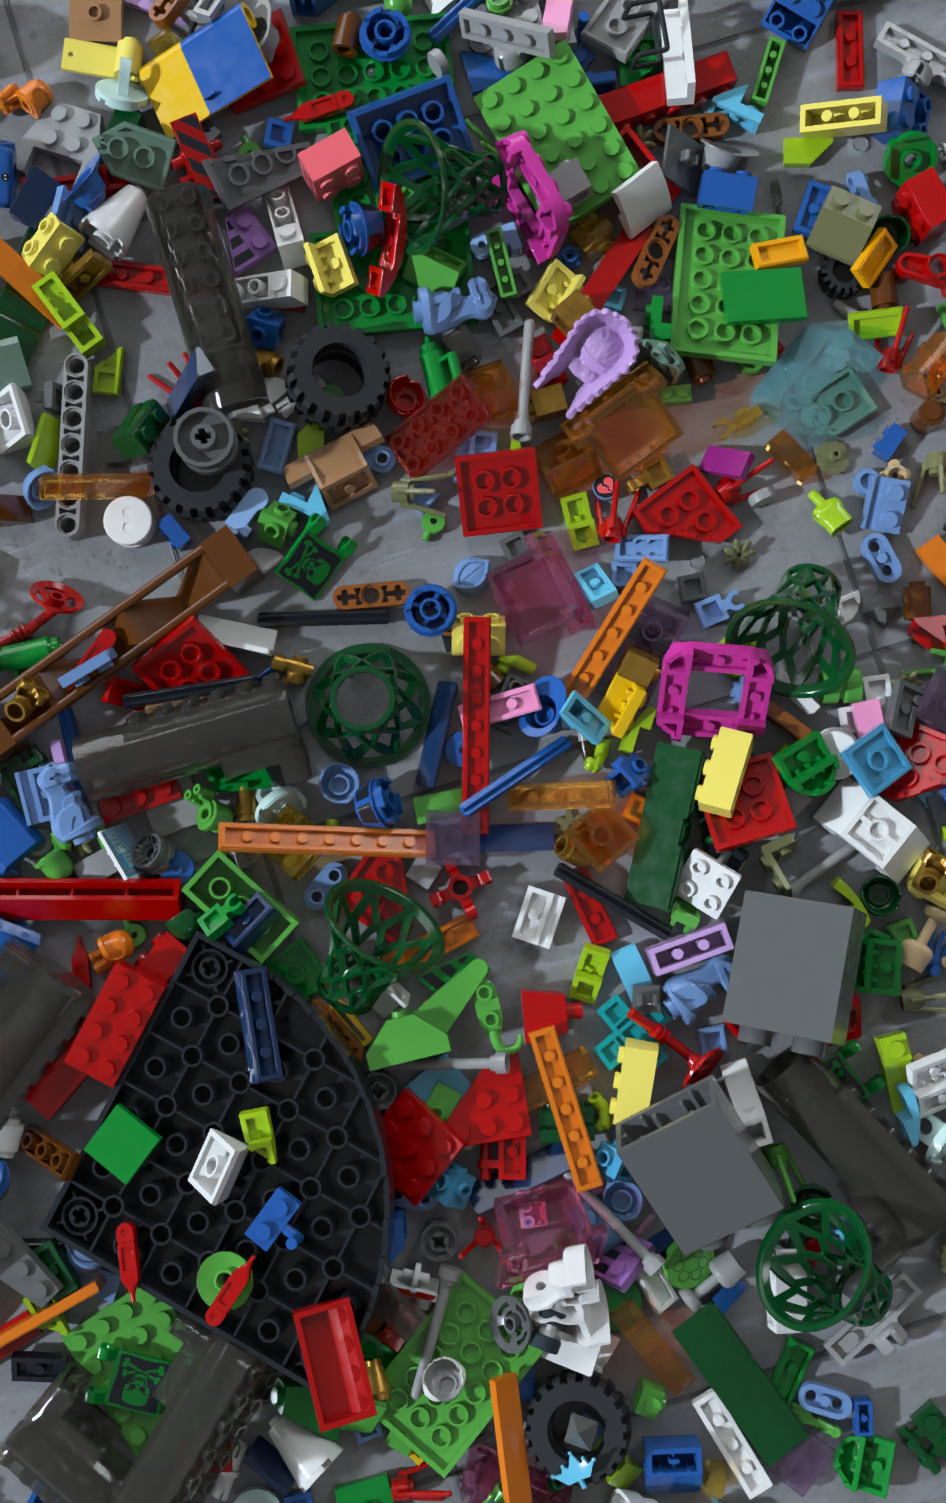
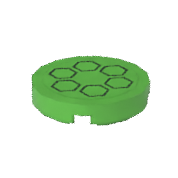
M674 1241L665 1253L667 1255L666 1262L662 1265L664 1276L674 1287L682 1290L692 1289L706 1280L711 1273L709 1264L715 1258L714 1252L699 1249L685 1256Z

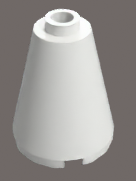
M126 185L85 216L78 227L81 234L85 232L88 235L89 240L87 242L89 245L109 259L113 260L116 256L119 257L118 261H122L127 255L147 207L146 192L138 185Z
M279 1412L268 1423L271 1427L268 1433L303 1493L313 1485L344 1450L336 1442L282 1416Z

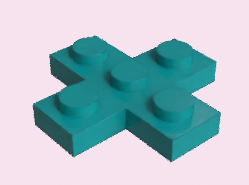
M617 993L596 1009L612 1032L592 1048L610 1071L619 1064L617 1062L619 1046H625L626 1037L656 1042L654 1038L649 1036L647 1030L627 1017L630 1009ZM661 1004V1013H641L654 1023L659 1022L663 1026L673 1019ZM660 1045L656 1068L669 1058Z

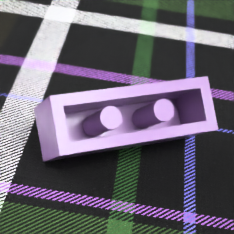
M717 921L645 947L644 949L653 974L660 976L732 950L734 946L725 922Z

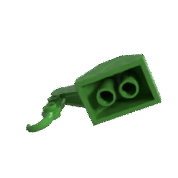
M481 958L473 959L417 1008L409 1009L408 1006L406 1008L401 1006L392 1009L393 1012L389 1014L367 1051L366 1057L369 1070L373 1071L451 1051L452 1043L449 1029L471 996H473L479 1024L490 1038L494 1049L497 1052H508L509 1055L518 1052L523 1044L522 1033H518L517 1042L513 1046H505L502 1043L503 1015L496 987L491 981L486 979L488 971L486 961Z

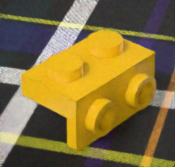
M617 672L597 710L612 722L609 727L612 735L622 739L625 732L630 731L635 719L634 715L638 708L641 709L644 706L647 692L644 687L617 675Z

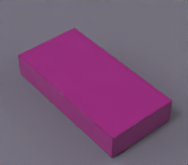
M708 445L699 470L705 474L745 481L755 455L749 451Z

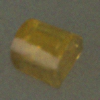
M171 28L163 29L146 43L154 57H157L179 43Z
M707 1459L704 1461L701 1491L709 1497L722 1499L725 1490L726 1463L723 1460Z

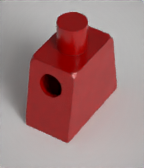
M520 989L526 1044L531 1043L528 1032L554 1025L558 1036L569 1032L568 1020L583 1019L582 1002L566 1004L565 993L562 991Z

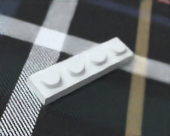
M710 1388L692 1399L691 1402L749 1499H753L772 1487V1481L736 1421L713 1389Z

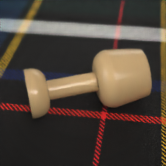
M926 904L924 907V914L928 919L917 940H904L902 966L918 974L923 972L933 958L932 950L926 945L938 923L946 924V912L929 904Z

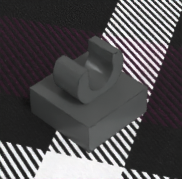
M44 381V390L35 391V402H43L44 409L61 415L63 385L54 381Z
M659 984L631 985L632 1008L640 1013H661Z

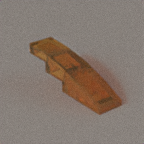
M631 1297L609 1314L623 1335L674 1396L696 1380L695 1376L669 1342L660 1334Z

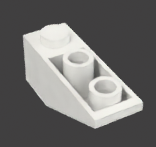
M289 186L279 188L264 195L284 269L288 270L307 265L304 257L306 252L303 246L305 242Z
M292 269L224 280L223 306L226 308H255V306L276 309L307 306L309 279Z
M746 1058L719 1065L728 1099L758 1147L773 1143L767 1118Z

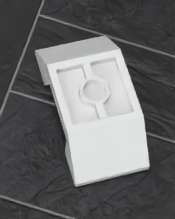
M849 777L839 782L812 816L816 822L831 834H838L876 865L875 869L884 876L894 880L897 885L930 844L915 824L877 795L869 799L860 784Z

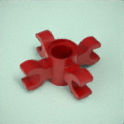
M453 856L443 860L450 881L447 889L429 895L433 908L453 900L456 903H461L469 922L479 918L471 897L473 890L493 883L489 871L486 870L472 878H468L467 876L460 875ZM458 883H464L468 886V891L464 895H457L453 892L454 886Z

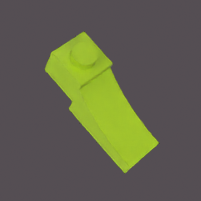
M53 270L31 286L86 359L108 344Z
M901 1030L873 1036L880 1060L878 1065L881 1076L887 1083L885 1090L893 1115L904 1110L894 1085L903 1081L908 1084L906 1065L911 1063L912 1059L906 1034Z

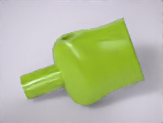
M816 489L808 494L810 500L817 506L812 513L814 520L831 537L840 534L852 524L854 519L843 507L840 499L832 497L825 500Z

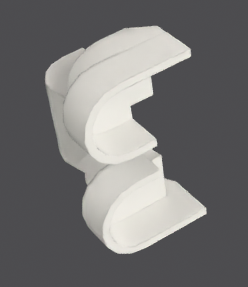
M583 1243L566 1247L562 1260L549 1263L548 1270L535 1272L527 1278L523 1288V1301L536 1326L551 1321L573 1325L574 1341L585 1348L612 1344L607 1297L601 1279L595 1280L593 1262L587 1244ZM552 1309L565 1314L566 1318L559 1319L557 1316L544 1319L540 1317L538 1311Z

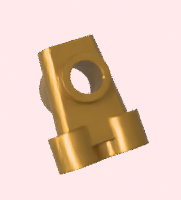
M274 653L270 665L273 669L286 671L284 680L300 685H305L307 677L311 678L314 668L312 664H308L309 658L295 654L293 659L285 655Z
M22 676L16 685L17 692L14 698L5 706V713L14 722H24L37 706L42 707L50 694L46 689L37 686L31 677Z
M928 847L920 858L923 862L911 885L924 894H933L939 888V881L946 874V856Z

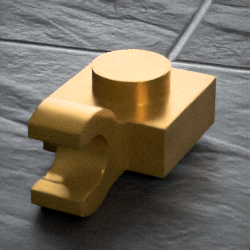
M662 454L639 466L638 471L641 475L629 480L625 488L629 495L646 485L649 491L652 492L667 484L675 476Z

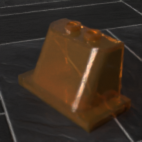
M647 360L603 392L600 397L595 398L582 412H577L571 420L567 419L560 425L578 450L589 443L614 479L619 481L630 473L643 468L649 459L662 454L668 445L684 434L657 394L668 383L663 375Z

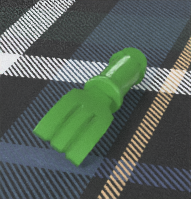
M792 1401L790 1407L802 1424H811L814 1429L817 1428L831 1435L832 1438H840L843 1432L840 1426L822 1419L819 1415L814 1416L811 1412L805 1410L799 1402Z

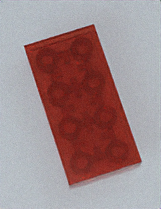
M461 373L384 439L409 477H420L427 474L490 423L495 416L467 374Z

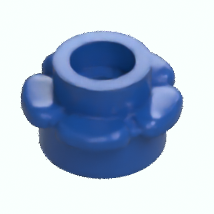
M565 244L560 248L556 259L568 269L573 270L579 267L582 262V251L576 245ZM567 255H572V258L569 259Z

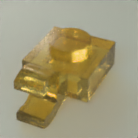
M747 405L734 413L736 417L733 420L727 418L716 420L713 424L714 429L718 426H724L727 430L726 433L720 436V440H726L734 432L737 433L758 421L763 415L759 405L749 408Z

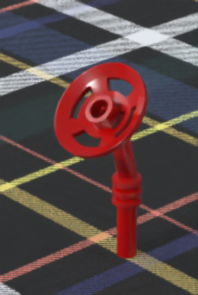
M44 580L33 583L30 588V595L36 603L46 608V610L27 625L22 624L21 628L18 626L16 631L12 629L10 634L0 638V650L3 646L21 643V640L24 642L26 637L28 639L32 638L34 632L58 613L72 614L81 611L84 606L83 597L73 588L59 582ZM36 593L42 597V601L38 599ZM72 599L76 607H69L68 601Z
M631 1008L627 1013V1017L647 1030L650 1037L660 1044L665 1043L688 1061L687 1065L690 1069L683 1082L684 1089L706 1078L723 1057L724 1051L721 1048L710 1050L702 1056L699 1053L695 1054L673 1037L671 1031L659 1022L654 1023L634 1008Z

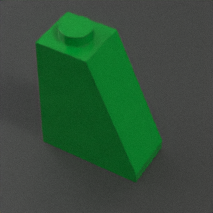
M276 1376L275 1387L271 1390V1402L282 1416L331 1441H338L340 1427L320 1433L311 1390L288 1376Z

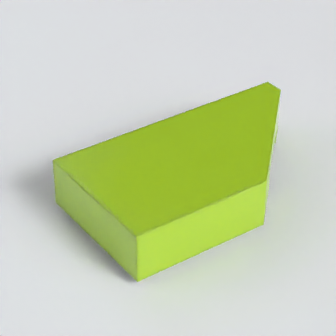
M784 138L783 167L809 168L817 158L831 147L833 138Z
M118 347L115 353L94 367L93 395L120 398L125 359L124 347Z

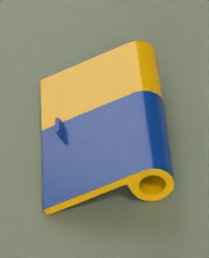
M244 2L238 3L139 68L138 81L142 88L146 90L166 136L176 139L170 122L196 112L200 123L274 78L253 32V29L257 27V22L252 11Z

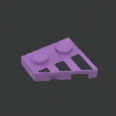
M247 206L242 207L225 218L224 224L233 263V273L236 277L277 252L278 246Z
M635 1236L650 1252L653 1251L655 1253L657 1251L653 1243ZM625 1241L592 1261L595 1279H601L602 1283L623 1293H626L645 1266L641 1263L642 1259Z

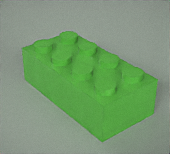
M217 850L181 889L205 913L217 902L223 906L227 897L233 893L238 895L241 902L245 905L258 891L261 892L282 914L247 950L261 964L267 961L302 922L245 868L240 869L236 861L230 858L226 852H218Z

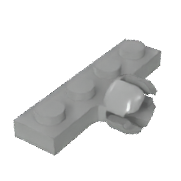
M465 7L458 12L462 38L492 46L495 65L501 71L505 69L506 72H512L520 68L526 62V53L551 59L556 54L554 30L552 27Z
M887 20L872 47L903 64L898 77L907 76L923 92H925L932 81L946 87V53Z
M903 1270L891 1279L893 1288L892 1302L886 1315L879 1322L868 1327H856L845 1322L823 1343V1346L842 1367L868 1344L875 1345L882 1354L887 1356L896 1352L895 1346L887 1339L889 1335L900 1346L905 1343L907 1332L898 1323L897 1318L923 1292ZM883 1302L878 1304V1309H880Z

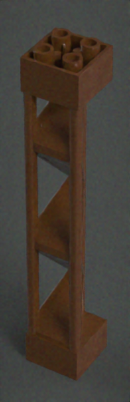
M227 525L216 531L194 550L0 689L1 702L16 691V685L22 676H29L35 681L37 686L46 689L50 694L42 707L37 706L24 722L10 720L5 713L4 706L0 703V764L26 751L32 746L27 739L29 735L157 644L190 616L197 615L231 589L240 596L265 578L264 574ZM187 567L176 596L143 599ZM100 629L102 631L105 629L115 630L118 639L113 649L118 656L111 660L114 665L101 673L96 669L90 680L75 687L72 692L68 690L70 685L63 688L57 679L75 669L82 658L57 660Z

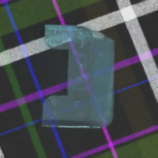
M817 321L810 322L786 349L774 367L769 370L756 386L751 395L752 404L806 449H809L828 425L826 412L812 401L844 362L858 372L867 373L871 372L884 356L848 328Z

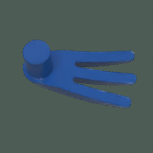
M935 930L927 944L931 950L933 949ZM945 931L940 933L933 952V958L925 968L926 973L930 976L937 977L941 974V959L946 956V945L940 956L939 953L946 934Z

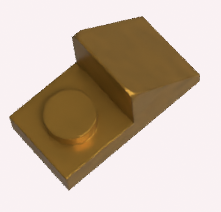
M90 248L82 257L75 254L62 271L59 279L74 299L79 301L113 269L112 261Z

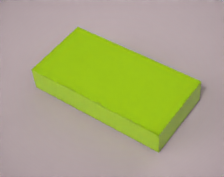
M898 306L847 313L849 342L896 336L903 315V307Z

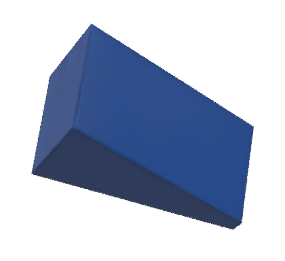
M740 1279L734 1287L725 1288L720 1286L710 1296L724 1314L746 1291L747 1287Z

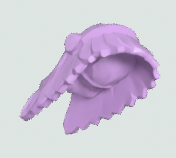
M595 308L590 313H585L580 320L575 321L574 329L568 332L567 339L560 345V349L554 353L553 359L540 372L541 377L535 381L534 387L540 389L553 378L558 377L566 368L575 377L580 378L584 384L575 394V398L566 412V417L571 420L577 412H582L588 404H591L594 398L600 397L603 391L607 390L613 382L620 381L622 375L630 373V367L636 363V357L640 353L638 348L640 339L636 335L635 329L631 326V322L628 318L620 315L618 312H612L608 308H603L602 310Z

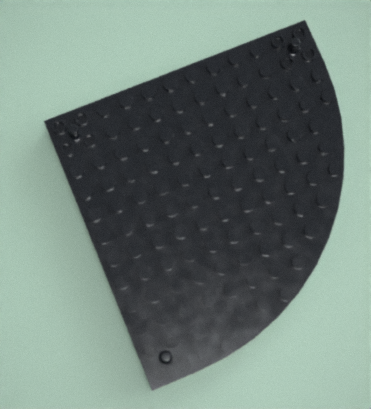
M197 930L80 1152L82 1157L71 1182H64L40 1229L120 1276L116 1229L124 1222L134 1223L137 1230L141 1268L138 1288L310 1389L292 1310L349 1297L361 1344L377 1309L387 1276L394 1236L395 1188L392 1157L385 1126L371 1086L354 1053L333 1023L314 1002L282 974L264 963L261 964L254 956L246 952H240L232 944L221 938H217L212 942L203 930ZM266 966L283 1078L252 1084L248 1069L234 972ZM120 1103L163 1137L141 1169L127 1185L83 1150L115 1106ZM268 1106L276 1144V1164L268 1163L267 1158L256 1151L251 1152L249 1150L228 1198L218 1205H212L188 1181L210 1129H216L248 1145L245 1142L239 1119L240 1112ZM282 1186L302 1202V1205L289 1221V1224L303 1234L304 1240L295 1249L290 1250L286 1247V1241L289 1238L281 1233L266 1252L244 1233L276 1189ZM221 1251L234 1252L243 1257L247 1262L252 1255H255L256 1259L251 1267L254 1282L249 1298L240 1307L230 1310L226 1318L219 1325H209L206 1322L205 1314L210 1306L203 1301L197 1288V1274L200 1266L209 1256ZM225 1274V1275H224V1281H225V1282H226V1281L228 1280V1278L230 1277L229 1274Z

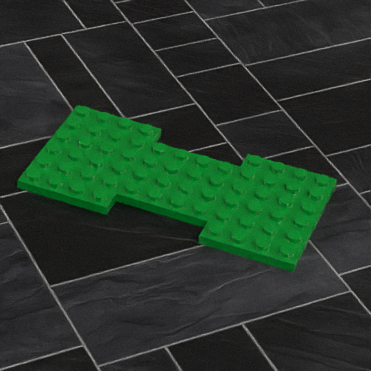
M447 12L405 16L412 29V41L406 53L397 62L392 64H381L372 59L363 50L361 43L358 55L354 58H347L336 54L332 50V43L337 23L290 27V34L307 83L306 86L296 90L297 109L305 102L344 90L350 91L353 94L355 104L352 109L434 79L437 76L431 70L426 58V54L434 48L440 49L447 58L450 66L447 75H450L454 86L449 34L438 44H434L428 37V30ZM340 112L339 114L311 123L299 121L300 134L326 132L327 137L345 128L359 151L346 112ZM363 159L362 165L365 178L353 188L347 187L338 192V195L333 199L336 231L309 233L310 243L316 244L335 233H339L338 225L343 224V214L339 213L341 206L349 205L350 202L355 201L374 205L378 208L379 194H376ZM429 174L413 180V182L420 184L433 178V176ZM438 184L422 192L439 196ZM426 201V204L417 213L425 214L436 203ZM468 220L445 232L434 245V247L468 262L465 272L456 284V287L461 290L462 296L469 295L467 284L474 277ZM407 223L406 236L410 239L421 224ZM437 224L429 225L422 235L435 230ZM382 246L362 257L359 255H349L359 285L334 298L319 293L315 288L318 326L324 329L326 323H335V327H340L341 323L350 324V329L356 330L359 327L365 330L363 334L365 336L424 331L422 323H415L412 302L418 301L417 289L420 286L402 277L409 255L403 254L396 278L384 297L366 293L369 266H379ZM471 319L456 327L477 326L478 320Z

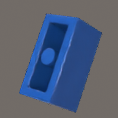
M895 422L891 426L887 425L882 432L884 435L882 439H878L873 445L875 449L872 454L884 462L888 461L908 431Z
M170 513L157 523L160 527L158 531L163 537L168 536L170 539L168 543L174 550L178 548L180 551H183L193 542L191 537Z
M851 1395L853 1432L856 1436H874L871 1398L868 1395Z

